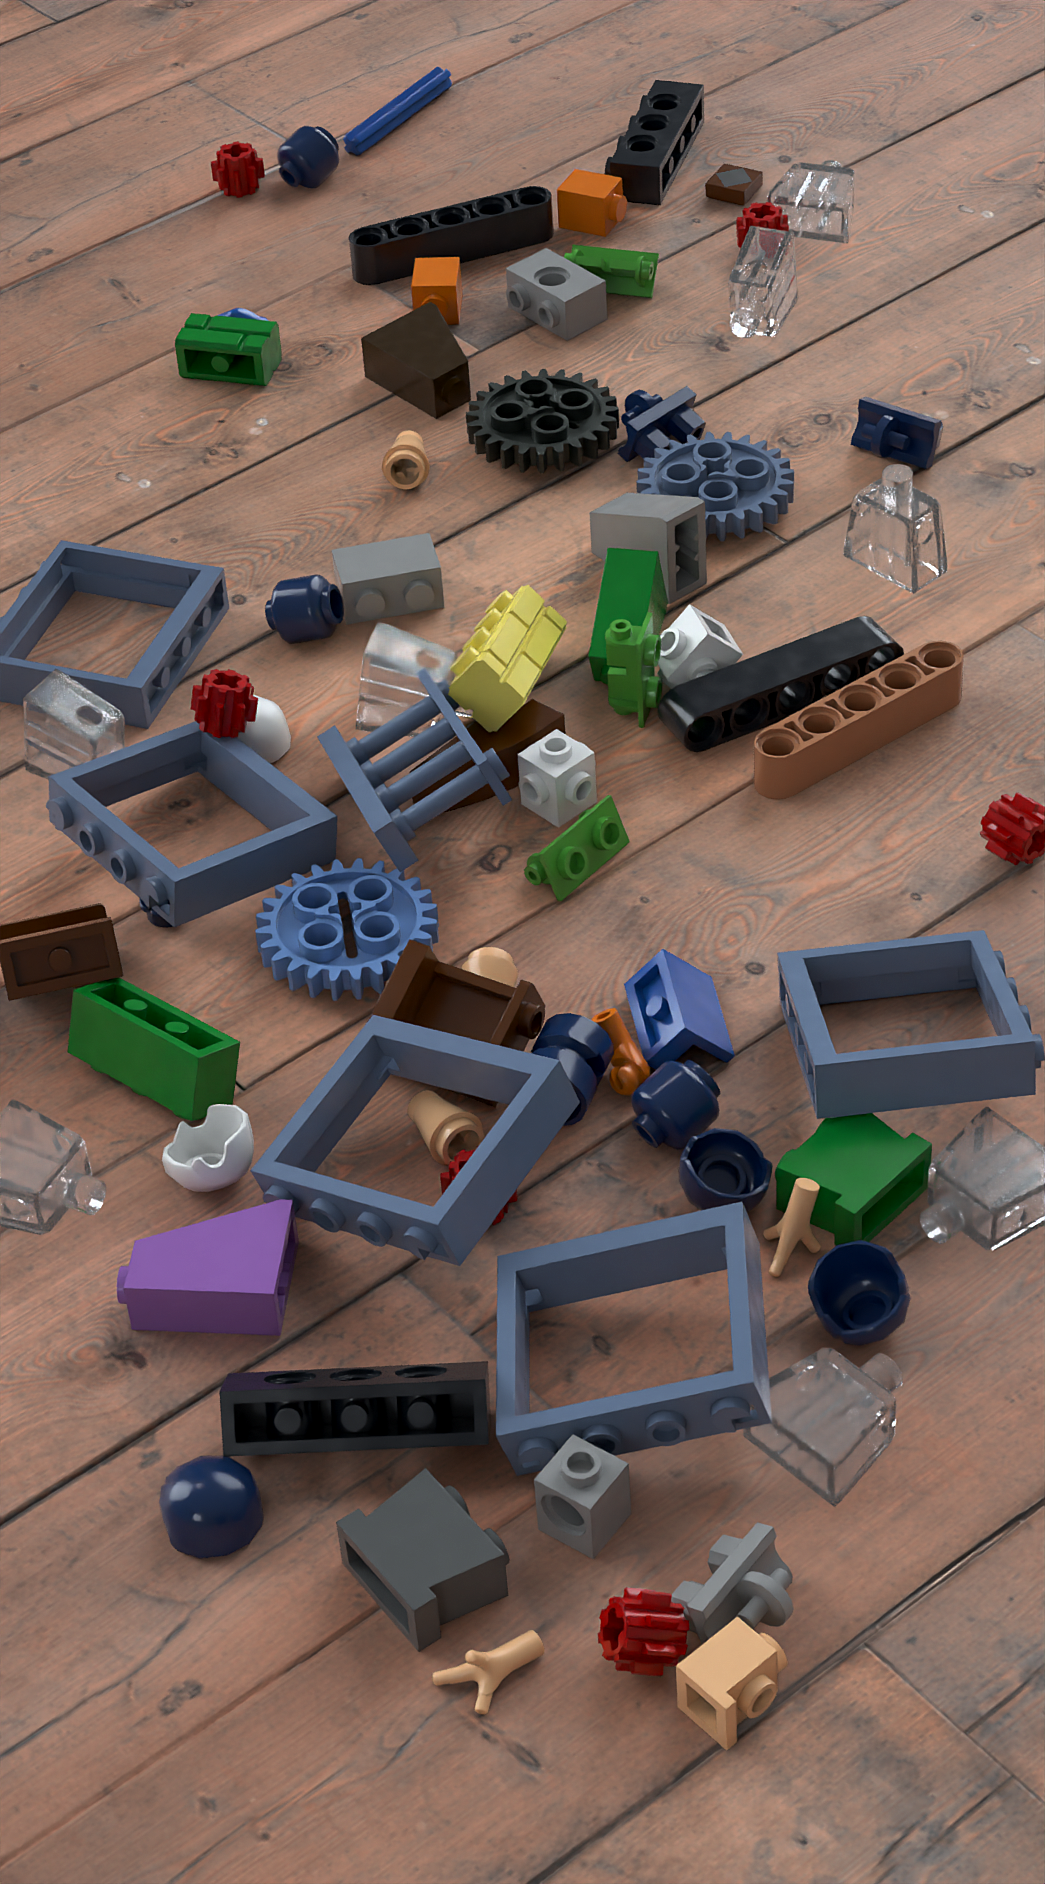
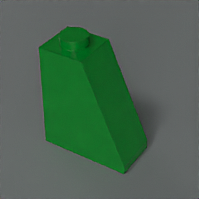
M607 547L588 655L594 681H601L608 685L607 673L610 667L626 669V667L607 665L605 633L613 621L624 619L633 626L642 627L647 612L653 613V634H660L668 599L658 551Z

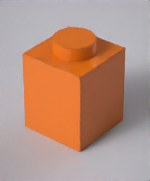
M574 169L557 189L559 228L606 237L616 224L625 217L627 199L623 196L622 178Z
M460 257L415 258L411 284L413 310L432 302L437 305L447 325L459 324L463 297Z

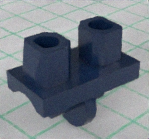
M688 386L664 400L658 394L651 396L643 390H636L629 394L625 399L624 405L626 413L621 416L622 423L626 426L627 443L619 448L617 454L626 462L631 461L637 456L643 459L645 457L655 458V448L669 450V441L671 439L668 437L671 435L681 444L687 443V435L689 434L700 440L706 422L692 409L697 394Z
M869 397L859 399L858 422L850 445L871 451L875 456L881 458L890 457L924 469L932 467L935 450L939 447L942 436V420Z

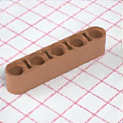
M942 640L925 643L762 730L754 739V786L756 791L760 795L771 799L792 797L957 706L962 698L964 662L962 649L954 643Z

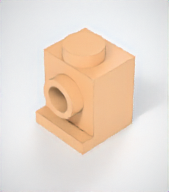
M737 1616L676 1665L678 1708L727 1751L737 1743V1725L747 1717H758L773 1702L778 1692V1673L785 1669L788 1664L783 1649L771 1636L766 1633H756Z

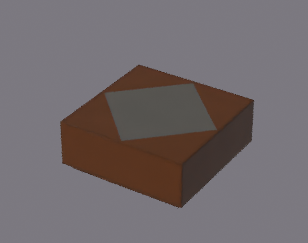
M724 163L705 183L706 197L745 205L763 185V172Z

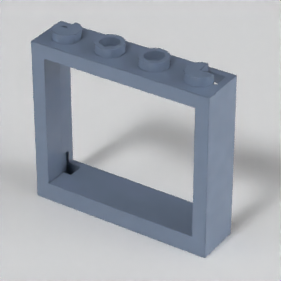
M61 540L46 561L41 563L40 569L28 585L21 589L18 598L7 613L0 617V701L148 729L229 610L224 568ZM75 591L175 608L127 679L27 661L25 659Z
M196 721L48 776L49 800L46 803V808L49 810V820L55 825V829L62 831L87 856L92 857L109 871L117 882L124 884L143 900L148 908H152L174 928L274 887L277 884L286 882L291 879V874L293 873L303 875L310 872L311 865L316 864L322 867L336 860V814L237 737H213L208 732L203 733L199 729L200 724ZM199 772L271 830L268 833L178 868L106 807L192 773Z
M984 930L777 953L780 1006L817 1119L1036 1095V1068H1041V1061H1045L1043 1041L1040 1034L1031 1033L1029 1010L1026 1005H1018L1016 982L1013 977L1006 978L1003 954L1000 950L993 951ZM976 988L997 1036L836 1054L819 1005Z
M373 1015L250 1171L264 1193V1202L293 1200L295 1217L314 1222L329 1232L336 1233L341 1230L361 1236L369 1243L379 1247L387 1244L410 1251L423 1260L431 1257L461 1266L580 1101L560 1060ZM390 1074L509 1105L434 1207L315 1173Z
M743 1202L497 1256L496 1437L517 1476L542 1471L572 1435L616 1456L659 1446H672L683 1441L726 1432L733 1433L737 1432L736 1430L772 1423L760 1243ZM727 1269L733 1359L732 1371L530 1413V1312ZM750 1405H754L755 1409L750 1410Z

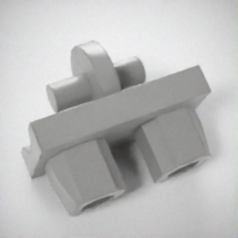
M757 1522L743 1539L723 1534L710 1549L707 1563L712 1576L705 1584L684 1580L672 1593L671 1602L680 1603L685 1608L683 1614L685 1619L689 1620L690 1631L698 1634L701 1644H704L737 1616L750 1628L754 1629L759 1622L779 1627L784 1625L792 1615L794 1610L793 1603L785 1590L792 1583L793 1576L790 1568L781 1560L776 1551L774 1542L777 1535L774 1527Z

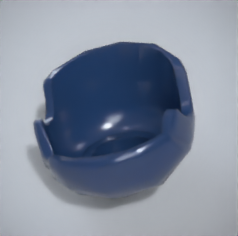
M714 1128L698 1136H693L688 1141L680 1158L678 1169L679 1182L689 1203L701 1211L743 1202L748 1213L766 1195L773 1165L771 1161L764 1158L763 1152L757 1143L738 1130Z
M863 1240L836 1245L817 1260L808 1281V1294L819 1320L834 1339H840L844 1344L862 1346L884 1340L905 1322L911 1300L909 1286L893 1254L883 1246Z
M199 1456L177 1466L166 1477L165 1484L161 1486L159 1504L170 1543L179 1552L198 1558L227 1556L248 1545L263 1525L262 1502L254 1475L247 1467L231 1457Z

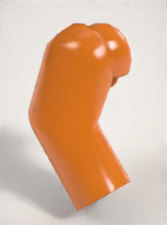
M607 1009L598 1013L591 1020L608 1033L613 1043L614 1055L610 1061L613 1069L609 1074L610 1084L617 1093L629 1096L650 1076V1067L631 1038L617 1009Z

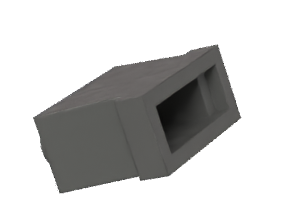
M426 1468L367 1517L358 1508L336 1522L342 1564L418 1652L441 1638V1625L508 1596L506 1565L509 1564L510 1559L504 1543L492 1529L487 1528L483 1531L470 1517L468 1507L459 1492L450 1485L444 1488Z

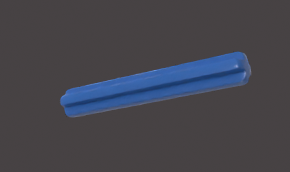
M441 67L434 68L345 134L343 140L346 144L344 147L346 152H352L356 156L361 155L449 89L452 85L449 78L451 72L448 69L443 70Z

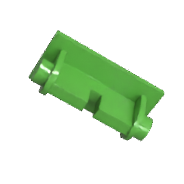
M572 245V252L565 253L564 255L565 259L605 280L607 294L645 298L653 297L659 259L658 253Z
M647 612L642 627L633 626L627 620L618 619L610 624V628L605 633L607 665L626 667V669L609 668L607 673L608 703L614 708L615 713L619 715H629L633 712H638L640 728H644L650 709L658 708L663 688L662 677L655 676L654 668L658 665L660 659L661 636L653 634V613Z
M607 795L592 809L583 811L579 815L578 821L540 853H534L527 859V867L524 869V874L530 883L534 885H540L541 883L551 884L557 901H562L630 842L612 796Z

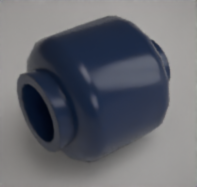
M303 126L298 128L279 147L277 152L278 164L280 165L279 173L283 180L292 187H298L299 185L306 188L319 187L338 167L339 146L336 139L326 129L319 126Z
M315 574L279 581L272 591L271 600L266 602L265 615L267 623L272 630H277L281 638L289 644H296L331 637L337 628V624L343 620L344 605L338 587L335 584H330L323 576Z
M673 1060L666 1061L632 1093L631 1104L637 1116L632 1121V1125L636 1132L649 1145L655 1148L665 1143L674 1149L683 1150L691 1137L702 1134L718 1118L720 1108L717 1097L721 1094L720 1089L713 1078L695 1062L687 1060L682 1064Z

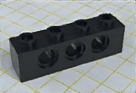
M655 80L648 94L642 96L637 114L630 117L626 134L619 137L616 152L613 157H608L605 165V175L622 178L623 196L626 197L627 202L661 206L704 124V85Z
M488 1361L228 1373L219 1391L223 1457L489 1445L491 1409Z

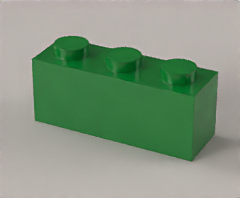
M120 977L95 982L73 990L68 1053L88 1063L93 1070L107 1074L131 1087L134 1093L149 1097L167 1107L177 1117L190 1121L203 1119L207 1116V1109L215 1104L233 1105L240 1041Z

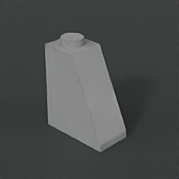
M627 492L590 512L591 551L603 561L606 559L607 547L658 551L668 604L707 584L705 501L699 497Z

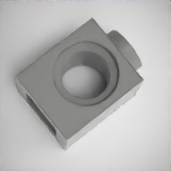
M572 1435L534 1479L538 1530L592 1559L598 1555L631 1515L629 1463L575 1435Z

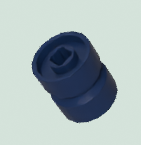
M571 1013L556 1014L546 1020L531 1052L532 1054L560 1060L580 1101L563 1125L569 1126L583 1119L597 1091V1086L614 1055L613 1043L608 1033L596 1022L581 1015Z

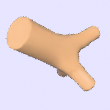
M796 1179L783 1218L776 1225L766 1228L763 1232L767 1240L780 1238L769 1269V1274L773 1277L781 1275L784 1266L800 1239L811 1253H816L821 1248V1245L812 1234L810 1218L820 1186L811 1179Z
M530 1630L488 1652L469 1650L465 1655L466 1663L447 1670L436 1671L432 1675V1680L436 1686L467 1681L477 1682L479 1690L475 1711L482 1715L487 1714L493 1692L502 1680L512 1671L544 1655V1646L538 1634Z

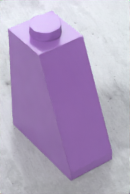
M293 1200L273 1201L136 1240L129 1266H121L117 1277V1299L120 1304H127L131 1329L280 1336L299 1244Z

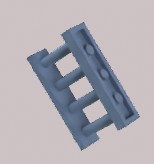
M425 667L418 671L416 675L429 693V696L359 741L354 737L346 742L335 725L317 736L373 833L399 872L419 861L408 843L409 840L416 837L414 831L484 785L489 784L503 806L512 801V798L501 782L510 776L493 748L482 753L455 713V710L461 706L448 695L450 690L449 684L445 679L436 684ZM440 713L443 715V719L372 764L370 758ZM457 736L459 742L386 788L385 781ZM471 759L475 763L473 767L401 812L400 805Z

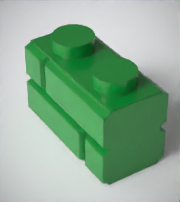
M191 313L184 324V328H181L175 338L178 370L182 378L267 386L273 376V371H276L282 361L279 325L276 321L226 316L211 317L206 314Z

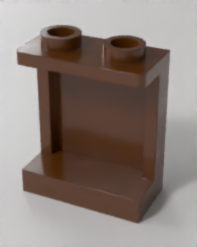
M101 903L0 924V964L9 1001L124 976L112 919L107 917L106 909Z
M409 939L369 1019L376 1015L524 1051L529 1039H535L542 1029L546 1005L533 983L520 980L517 988L445 964L438 961L430 946ZM446 1089L495 1108L498 1104L496 1101Z

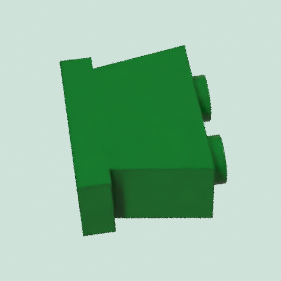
M873 1113L825 1118L809 1139L797 1149L787 1151L777 1164L775 1170L776 1209L784 1213L786 1212L797 1178L811 1179L818 1183L820 1189L811 1214L810 1224L833 1233L834 1245L858 1240L870 1242L930 1187L932 1143L913 1132L904 1139Z

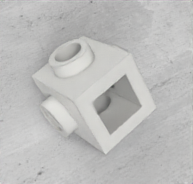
M689 604L671 626L660 635L661 653L658 662L660 670L657 674L672 689L682 683L735 664L743 653L724 624Z
M556 729L518 754L521 804L559 828L597 802L595 753L585 744L575 741Z

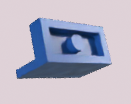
M662 949L624 984L642 1055L650 1067L657 1070L666 1061H676L693 1044L726 1063L735 1056L714 982L708 974Z

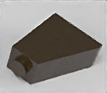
M429 302L361 338L365 377L435 419L471 401L468 360L437 305Z

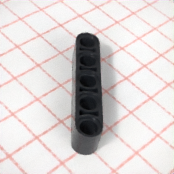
M540 186L523 187L355 229L348 237L353 279L363 285H376L413 276L415 258L460 257L461 264L549 241L554 235L552 194L548 189Z
M856 617L677 685L662 697L657 713L659 719L689 751H706L789 717L904 655V650L871 617Z

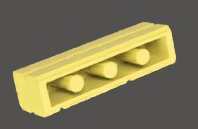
M529 585L521 586L513 595L504 590L485 611L487 615L474 629L476 633L463 646L462 650L464 652L450 667V670L456 674V677L449 686L448 695L465 711L472 709V717L488 732H496L524 705L567 628V621L551 606L544 607L545 600Z

